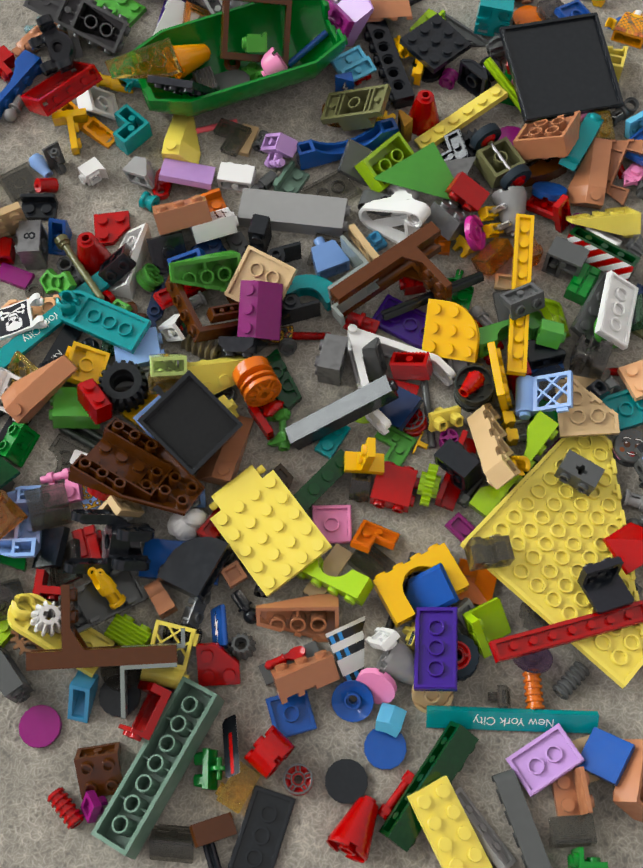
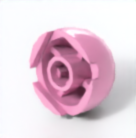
M273 47L261 59L263 69L261 74L263 77L288 69V66L278 52L273 53L275 50Z

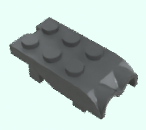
M113 570L107 573L117 584L116 588L118 591L126 596L124 604L116 609L109 607V602L99 594L92 580L76 587L78 588V601H75V610H78L79 620L78 623H75V627L79 633L149 598L144 585L139 586L135 578L138 574L137 571ZM61 595L58 596L59 605H61Z

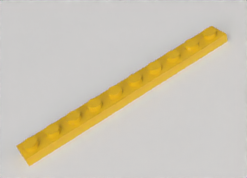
M516 213L511 290L531 282L535 215ZM509 314L507 375L526 376L530 314L516 320H512Z

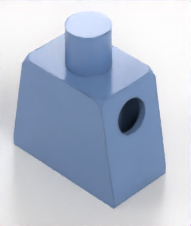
M322 236L314 239L315 246L311 248V258L316 275L327 279L350 270V260L335 240L325 242Z

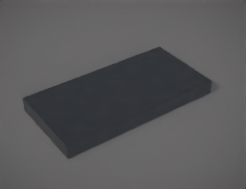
M255 785L227 868L275 867L295 805V798Z

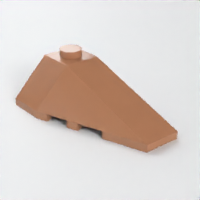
M316 594L257 605L256 625L278 632H291L297 637H301V635L306 636L316 642H328L325 634L339 628V595L336 597L331 594Z

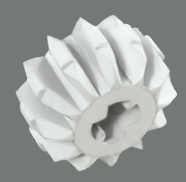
M45 600L43 606L37 604L35 610L31 612L32 619L30 625L35 626V633L42 631V637L46 633H49L50 637H52L54 632H61V605L56 607L55 601L49 605Z

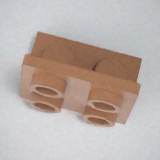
M584 766L573 769L551 784L557 819L593 813L592 808L595 807L592 794H589L588 785H590V777L588 772L585 771Z

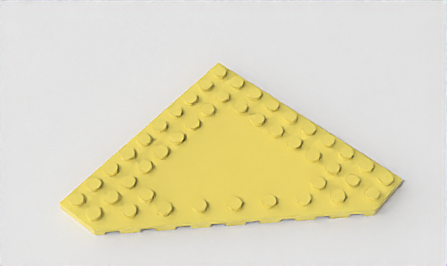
M605 435L561 438L460 544L465 551L549 625L596 613L577 580L582 568L586 564H595L608 557L614 558L603 539L627 525L625 512L622 510L620 484L617 482L616 461L612 453L613 443ZM569 450L605 469L597 486L589 496L578 492L576 488L561 482L554 476ZM621 568L619 576L632 594L634 602L640 601L639 593L636 591L635 570L626 575ZM643 623L571 643L622 689L643 665Z

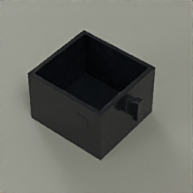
M190 370L166 393L157 384L153 390L161 398L137 420L191 475H194L243 427V424Z

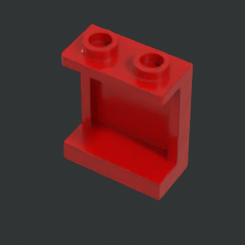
M140 680L137 688L146 692L147 695L132 726L120 724L118 727L124 730L123 735L141 742L142 738L150 740L172 691L154 682Z

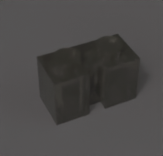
M495 534L490 536L489 540L473 537L464 547L470 571L510 566L515 559L509 535L501 536V534Z

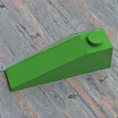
M229 250L169 263L170 281L172 283L225 292L241 261L240 253Z

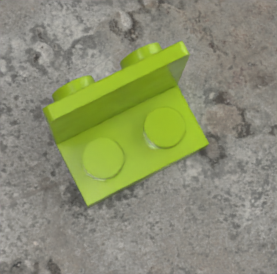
M498 597L462 614L469 636L474 641V644L477 645L478 653L484 659L492 655L489 648L490 641L511 633L502 603Z

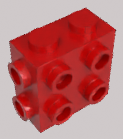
M384 461V474H376L370 495V504L380 509L384 507L390 508L393 512L400 514L403 512L408 513L409 507L413 508L416 496L412 495L413 490H418L420 478L417 477L418 471L411 466L401 467L391 461Z

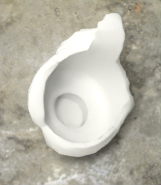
M198 508L189 509L185 516L174 513L167 523L168 532L179 541L194 539L197 537V530L210 515Z

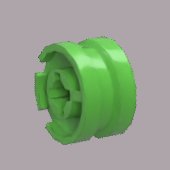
M151 263L145 264L142 269L136 272L137 282L148 292H153L164 283V277L159 274L161 271Z

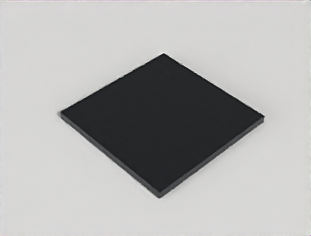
M597 12L500 27L499 33L524 124L543 119H555L563 114L565 117L573 116L574 112L579 110L581 114L623 107L624 101Z

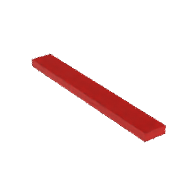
M643 600L603 614L592 613L492 640L489 642V646L495 663L642 624Z

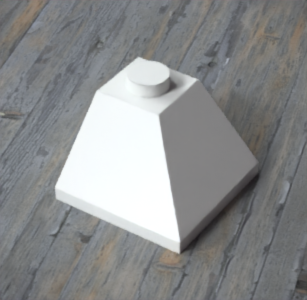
M93 86L76 98L79 109L86 108V112L116 120L114 113L118 111L115 93Z

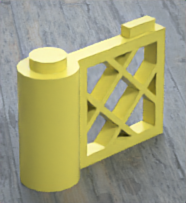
M156 619L150 644H156L157 639L159 643H164L174 637L177 643H181L177 637V634L181 632V628L191 632L189 641L186 643L187 650L185 651L184 648H180L185 656L183 665L178 664L177 667L142 669L140 680L176 689L183 676L189 679L187 667L192 647H196L200 635L196 633L197 629ZM160 625L167 626L171 632V635L163 640L158 633Z

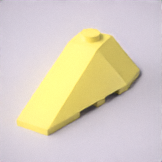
M627 206L607 208L605 212L592 211V215L582 213L566 216V221L572 224L622 235L624 238H632L634 235L641 234V212Z

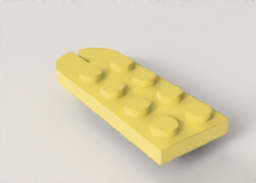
M21 593L14 596V601H11L7 613V621L10 627L44 649H62L61 632H54L52 637H50L49 633H46L42 637V631L35 633V626L30 625L32 619L31 612L35 610L37 604L43 606V602L46 599L34 593ZM93 628L79 633L88 647L115 645L113 640ZM99 667L76 669L92 678Z
M443 776L407 796L442 868H493L447 776Z

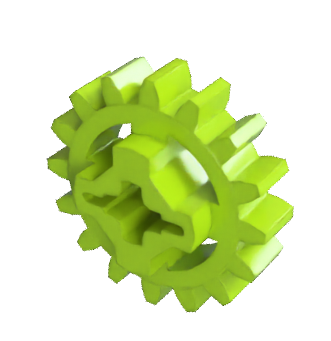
M430 463L428 471H422L417 494L421 495L419 505L428 507L430 499H436L441 476L437 475L439 465Z

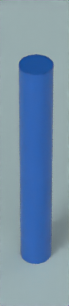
M322 31L289 60L288 66L291 68L329 35L327 31Z

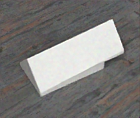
M147 223L127 231L120 244V247L125 243L131 247L130 257L136 262V266L117 283L108 288V291L115 296L133 300L138 284L135 275L144 265L148 252L146 239L151 238Z

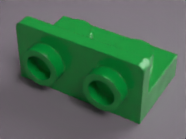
M13 422L7 429L4 439L0 442V457H4L15 466L22 468L40 435L25 423L18 424Z
M583 847L572 849L571 854H568L567 857L568 868H608V862H601L599 857H587L584 859Z

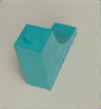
M592 112L585 116L580 125L579 139L569 155L561 158L558 164L572 171L576 170L604 122L599 114Z

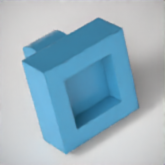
M374 231L366 237L376 252L388 245L378 231Z

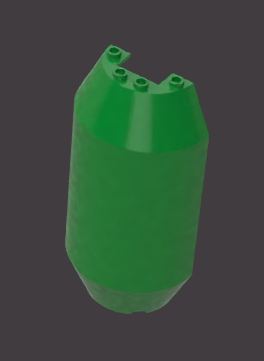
M292 0L289 60L322 31L326 30L329 35L291 68L288 66L287 70L200 97L187 96V94L177 95L163 89L154 88V84L147 82L148 75L171 78L163 63V59H166L163 50L165 47L172 45L205 44L211 51L210 59L196 70L210 66L214 75L228 71L224 67V59H220L222 12L162 29L129 53L149 110L193 117L316 78L345 50V46L348 45L347 37L345 34H342L340 28L337 29L336 34L335 26L331 25L328 19L330 6L327 0ZM251 2L229 9L227 52L264 55L266 52H245V49H242V38L247 37V34L267 32V51L273 47L275 49L273 53L278 52L282 57L285 6ZM234 60L229 61L231 65H235ZM240 61L238 70L252 62ZM192 73L184 77L182 80L190 81V78H193Z

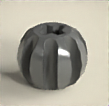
M500 35L491 37L486 43L488 56L497 58L500 61L505 59L506 55Z

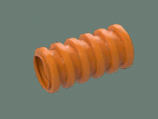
M538 670L525 671L522 673V676L525 677L523 683L525 684L524 690H526L524 696L527 697L525 703L528 705L526 709H545V705H542L544 698L541 697L543 696L541 691L543 687L540 685L542 679L539 678L541 672Z

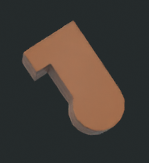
M158 578L144 586L162 620L178 611Z

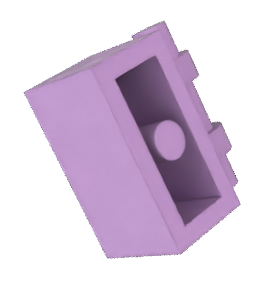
M281 132L265 134L260 151L268 154L264 165L268 168H281L284 166L285 160L282 158H293L297 151L298 141Z

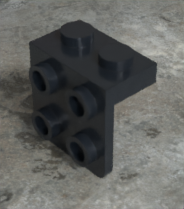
M620 556L608 557L595 564H586L582 568L577 580L597 614L610 612L631 605L634 602L632 594L619 576L624 563Z

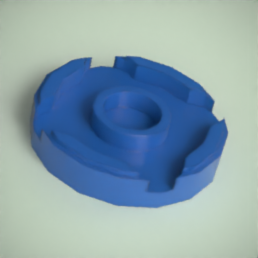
M542 181L532 185L531 193L539 199L546 197L549 201H557L562 194L567 195V189L554 182Z
M373 729L367 735L364 743V753L368 762L381 770H391L398 767L404 760L407 751L406 741L400 732L395 738L387 733Z

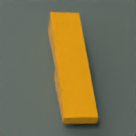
M69 102L56 112L79 108L73 102ZM88 115L87 122L78 123L81 132L107 149L115 143L114 132L94 116L90 117Z

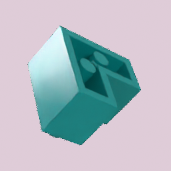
M127 103L114 113L117 126L119 127L113 133L116 146L126 155L131 154L153 136L150 122Z

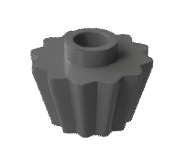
M638 234L634 239L630 238L625 244V250L641 257L643 255L642 236Z
M246 632L243 634L237 633L236 636H232L231 641L228 643L230 646L228 651L232 653V657L234 656L239 661L241 659L247 660L256 651V642ZM244 643L246 647L240 650L238 648L239 644Z

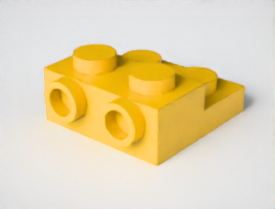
M74 341L72 347H67L65 355L78 369L67 382L77 385L93 378L97 384H100L98 381L99 377H103L101 372L106 369L111 353Z

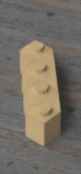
M489 402L470 415L467 421L483 472L487 477L486 480L497 490L521 472L509 458L514 452L503 440L507 433L497 422L501 416Z

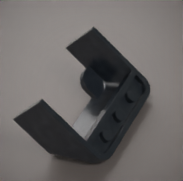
M299 241L272 248L266 254L284 263L302 259L301 243ZM290 293L286 294L282 301L281 326L321 316L319 299L301 304L299 297Z

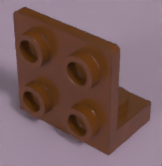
M120 742L78 748L74 763L82 799H84L86 791L95 790L98 797L114 795L123 780L119 761L121 754Z

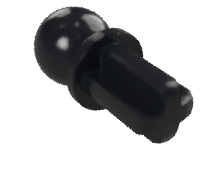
M240 589L234 591L231 594V598L239 608L238 612H244L243 618L248 624L256 623V609L250 607L252 602L247 600Z

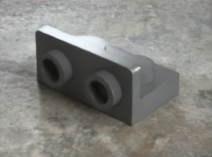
M533 282L499 295L500 302L509 309L512 320L545 307L544 291Z

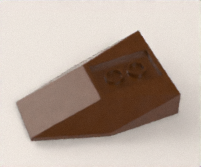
M114 417L104 428L102 439L87 456L81 454L70 466L68 480L114 495L117 498L182 516L186 515L205 489L201 482L194 475H191L158 441L117 417Z

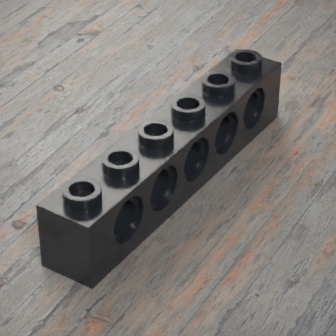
M385 19L380 22L366 23L364 38L365 41H369L370 54H374V65L379 67V78L383 79V84H389L391 87L389 95L390 105L393 104L395 110L412 106L415 94Z

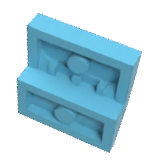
M360 45L341 53L331 62L338 74L352 72L354 82L377 71L369 55H365Z

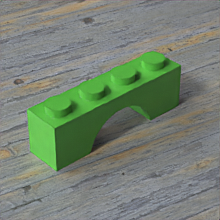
M539 311L532 312L529 315L528 340H536V332L543 318ZM509 319L479 328V358L489 356L487 343L495 341L497 348L500 341L508 338Z

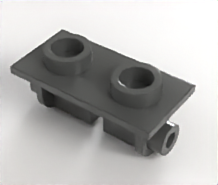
M58 141L43 148L42 151L50 169H55L58 174H64L66 172L64 165L66 161Z
M211 591L203 603L189 597L188 603L193 604V606L185 607L181 617L182 625H190L198 630L199 624L202 623L205 608L211 600Z

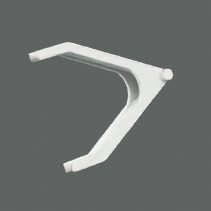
M355 324L348 326V352L358 389L369 384L362 348L376 337L380 339L384 356L389 358L392 357L393 352L427 353V351L359 329ZM429 352L433 373L446 386L453 384L455 381L452 379L456 377L455 371L440 356ZM379 409L365 415V418L379 433L386 435L390 432L388 428L391 427L392 423Z

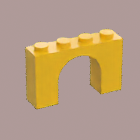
M436 543L430 546L424 554L417 553L407 563L400 562L393 566V570L386 573L384 571L374 577V589L396 628L415 618V612L403 592V582L410 574L426 571L442 563L456 594L459 595L468 590L470 584L445 543L440 545Z

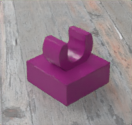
M95 790L86 791L80 806L87 823H95L98 815L104 812L103 805H108L106 797H98Z

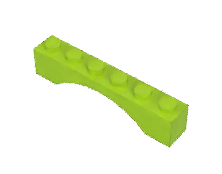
M541 411L537 413L526 430L527 441L523 456L530 460L531 468L536 463L533 461L536 455L541 456L546 450V442L549 439L553 441L559 433L556 430L559 424ZM516 476L497 490L491 485L481 487L468 506L485 518L504 499L514 485L516 486L524 477Z

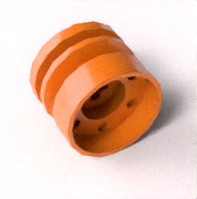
M252 356L241 361L232 373V378L247 405L251 407H260L270 403L282 390V384L267 358L263 356Z

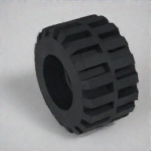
M121 360V363L115 361L113 362L114 365L110 366L109 364L106 366L107 370L101 372L103 377H99L98 381L100 384L98 386L112 403V409L115 411L118 409L119 412L123 413L124 410L131 412L133 408L135 410L139 409L138 405L140 404L143 406L145 403L144 399L149 397L148 392H150L145 372L140 368V365L137 363L134 365L133 361L130 360L128 363L125 360ZM123 381L134 382L133 386L125 392L115 391L116 386Z

